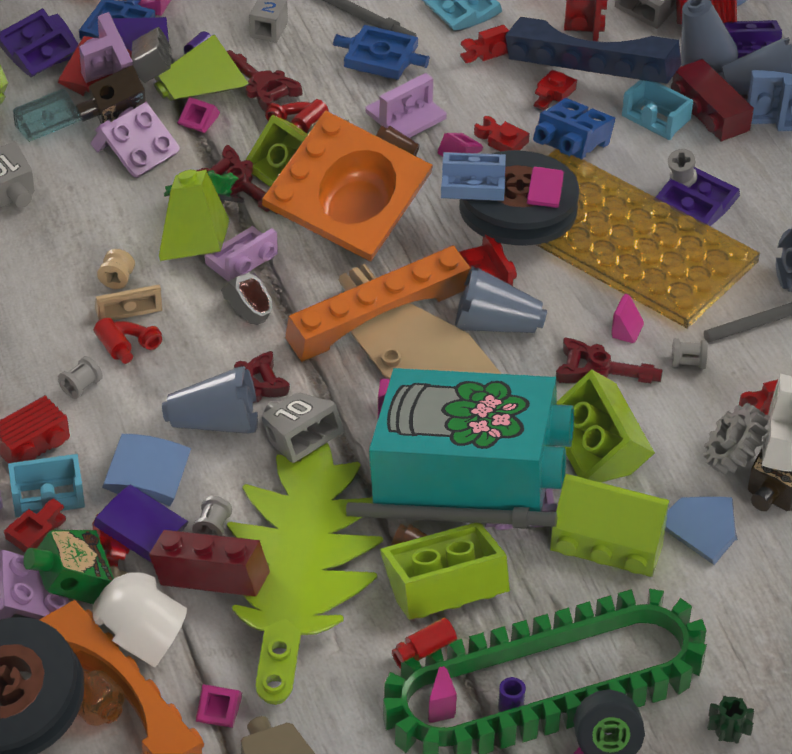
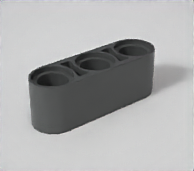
M159 27L132 41L131 59L143 83L171 69V46Z

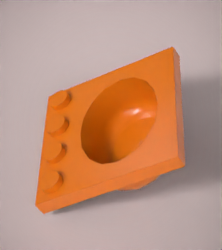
M325 110L262 198V206L371 262L432 173L433 165Z

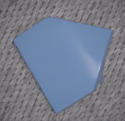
M682 497L668 510L665 531L715 565L733 542L738 540L732 497Z

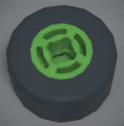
M614 690L597 691L586 697L576 709L573 720L578 745L584 754H636L642 747L645 737L644 722L634 701L624 693Z

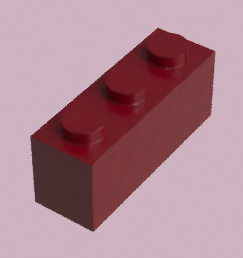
M704 59L679 67L673 76L671 89L693 100L692 115H695L709 132H712L722 142L750 131L754 107Z
M163 530L149 554L159 583L162 586L256 597L270 572L260 540Z

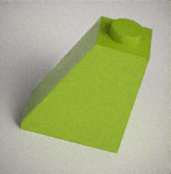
M215 34L173 62L171 69L154 78L156 80L154 87L162 98L168 97L170 101L240 89L248 84Z
M190 169L175 176L170 191L160 245V261L221 252L230 221L207 170L196 172V170Z

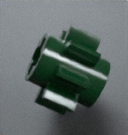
M725 695L719 705L710 704L707 729L715 730L719 738L718 741L723 740L737 744L742 734L751 736L754 724L752 722L754 709H747L743 698L727 697Z

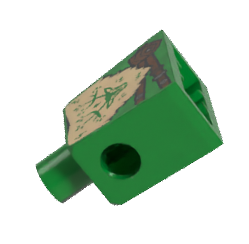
M52 530L47 533L38 548H28L24 554V567L27 570L39 571L45 590L51 594L94 604L104 588L114 579L97 530Z

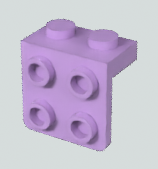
M147 101L136 108L129 107L112 122L107 120L95 129L97 134L90 143L97 153L110 146L129 173L135 178L140 177L173 157L180 149L175 139Z
M6 550L0 551V620L11 618L14 614L39 620L68 604L69 598L46 591L39 571L27 570L24 567V555Z

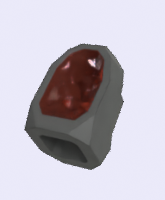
M255 273L237 276L228 281L221 289L224 299L229 301L237 315L243 317L248 323L259 325L267 320L272 310V298L261 279Z

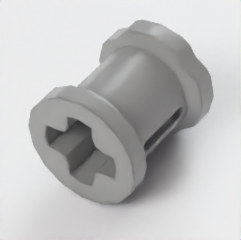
M678 149L673 151L668 157V166L671 170L670 178L687 187H691L697 180V172L694 169L696 163L695 156L691 151Z
M674 338L672 344V367L677 368L679 364L699 365L700 369H706L707 340H701L700 343L680 342L679 339Z
M84 356L78 361V365L69 372L64 371L58 375V382L62 390L69 397L77 399L82 395V390L91 383L96 384L99 382L103 375L96 362L92 358Z
M208 496L201 504L202 513L200 518L195 520L192 531L199 534L223 536L224 529L222 527L225 520L232 514V506L221 497Z

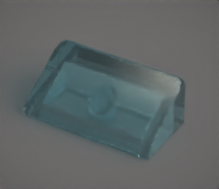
M65 89L58 90L13 109L15 127L29 142L81 121L77 109Z

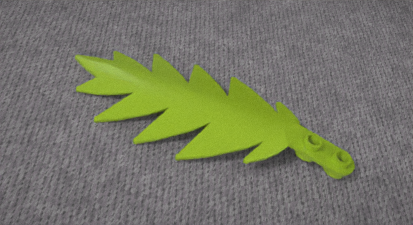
M328 442L303 457L300 462L292 463L281 454L276 456L277 473L287 495L248 484L242 486L252 505L275 528L237 522L227 523V528L236 538L260 540L270 569L256 597L243 595L256 609L235 604L232 606V611L249 627L264 631L255 685L259 697L272 705L283 703L292 693L301 635L319 634L343 622L344 617L342 615L320 614L328 612L357 595L378 578L375 572L328 570L363 555L384 542L382 536L332 534L363 518L347 516L346 507L348 502L373 503V497L333 500L354 480L361 464L359 462L334 465ZM277 648L286 649V651L282 654H276L273 652V650ZM272 681L281 682V684L276 688H272L267 685L269 682Z

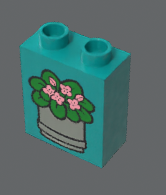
M393 368L369 448L373 503L497 510L529 507L530 511L542 512L546 489H562L566 472L565 447H571L573 439L574 407L573 405H557L556 377Z

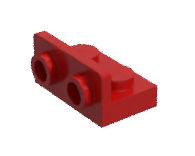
M566 0L564 31L592 32V41H598L599 32L605 31V15L601 14V10H607L608 0Z
M485 235L482 239V246L459 251L470 268L471 266L479 268L513 286V280L517 277L516 268L512 261L507 260L501 243L496 242L494 238Z

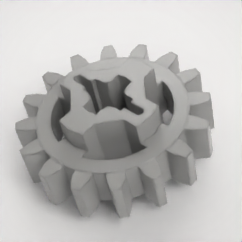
M745 403L743 407L736 405L733 413L727 411L716 422V430L709 433V441L704 445L708 449L703 454L707 459L706 463L724 475L728 471L734 473L738 465L744 467L746 462L756 455L755 448L763 445L762 436L768 432L764 428L768 423V420L764 418L765 414L754 405L751 406L748 403Z

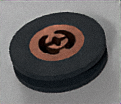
M501 151L492 154L506 155L504 201L460 199L459 201L460 214L464 222L477 234L483 237L487 235L494 238L498 243L508 245H537L559 238L573 226L578 210L579 183L573 172L554 158L530 151ZM533 167L557 169L564 172L558 208L527 204Z
M25 617L1 619L0 704L2 706H0V754H38L60 739L74 722L84 697L85 679L83 669L67 641L52 626L40 620ZM20 672H29L31 677L25 680Z

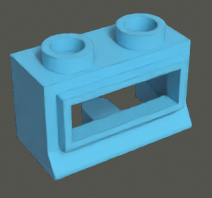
M639 80L624 93L622 116L671 140L674 134L691 120L693 100L658 82ZM657 112L668 117L667 122L657 118Z
M78 454L8 463L15 517H20L28 509L37 514L53 498L64 505L63 510L85 507ZM73 484V492L55 494L54 487ZM40 489L41 496L24 499L21 497V492Z

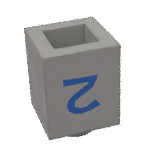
M287 0L256 1L249 14L251 38L278 42L288 23Z

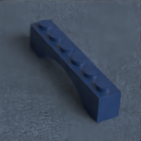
M520 17L505 35L510 60L664 84L669 83L681 66L680 46L677 39L649 36L621 42L588 41L566 35L552 27L546 20Z

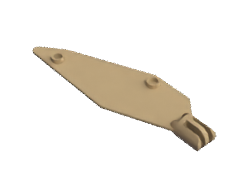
M362 264L360 269L358 267L353 268L349 271V276L347 273H343L339 276L338 280L347 291L376 277L366 264ZM411 303L384 312L351 331L352 336L387 379L391 378L393 368L501 374L469 333Z

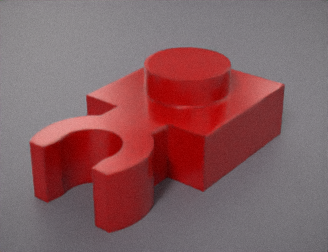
M503 24L479 32L478 39L476 40L471 38L461 41V46L467 52L461 53L460 57L465 63H471L478 57L482 61L508 54L505 37L509 31L508 28Z
M484 116L483 126L477 123L474 125V135L480 139H488V146L500 152L521 150L529 143L530 133L506 121L500 126L496 124L494 118Z

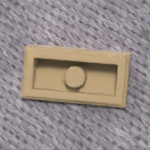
M160 284L96 296L95 311L98 321L103 318L118 320L162 311Z

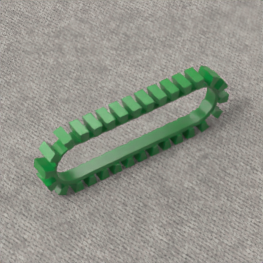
M649 588L647 604L636 605L632 589L618 593L616 611L611 595L597 599L595 617L590 601L576 605L574 623L569 607L555 611L552 630L548 614L534 617L531 636L527 620L513 623L511 642H509L505 626L493 629L490 634V648H487L484 632L469 636V648L466 655L463 640L458 639L447 645L446 661H444L442 650L439 649L425 657V667L421 668L420 662L412 657L403 663L401 662V677L392 672L389 673L385 681L383 698L385 729L387 731L395 728V745L405 753L409 751L417 739L423 742V754H438L439 746H453L454 754H471L472 740L475 739L478 754H487L493 752L495 733H497L500 749L515 745L517 726H519L522 742L536 739L540 719L544 736L559 732L561 713L566 729L573 728L577 707L586 697L597 691L614 690L625 695L627 693V696L634 701L637 707L645 706L647 689L652 703L665 700L669 683L679 695L690 688L692 673L700 676L707 644H704L707 630L702 619L690 622L692 606L680 598L672 608V611L662 607L664 591ZM649 623L663 627L675 636L681 647L679 654L666 663L453 727L428 725L415 717L408 706L411 696L417 690L435 682L439 667L445 666L450 678L633 624Z

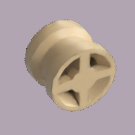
M121 249L107 251L103 263L97 271L99 281L111 289H122L126 286L129 275L135 267V260L128 252Z

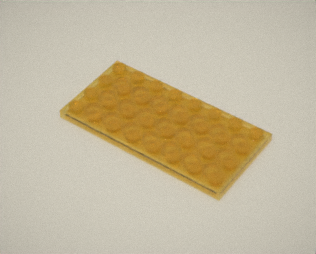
M555 149L548 155L567 166L577 178L579 183L578 210L575 223L564 235L536 246L621 293L630 295L632 299L688 329L759 262L760 252L584 159L573 155L568 156L561 153L558 149Z

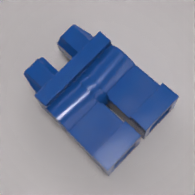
M564 98L547 111L544 110L540 113L533 140L541 145L546 144L556 148L568 156L573 155L583 159L586 157V153L592 152L597 145L603 148L609 145L616 118L593 108L588 110V106Z

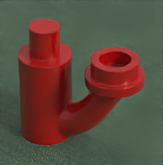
M315 99L311 103L294 102L281 106L277 103H272L267 107L265 117L268 121L272 115L286 120L288 115L297 114L291 120V123L308 133L310 126L319 120L325 110L329 112V109L319 99Z
M103 318L95 324L93 329L95 335L111 357L116 360L120 359L123 364H127L133 359V355L130 352L132 346L124 334L138 337L139 344L148 350L156 349L162 343V333L156 326L146 328L132 322H114L111 318Z
M444 617L406 637L405 643H398L396 648L392 650L393 659L401 669V662L403 663L412 657L419 661L456 641V632L450 621Z

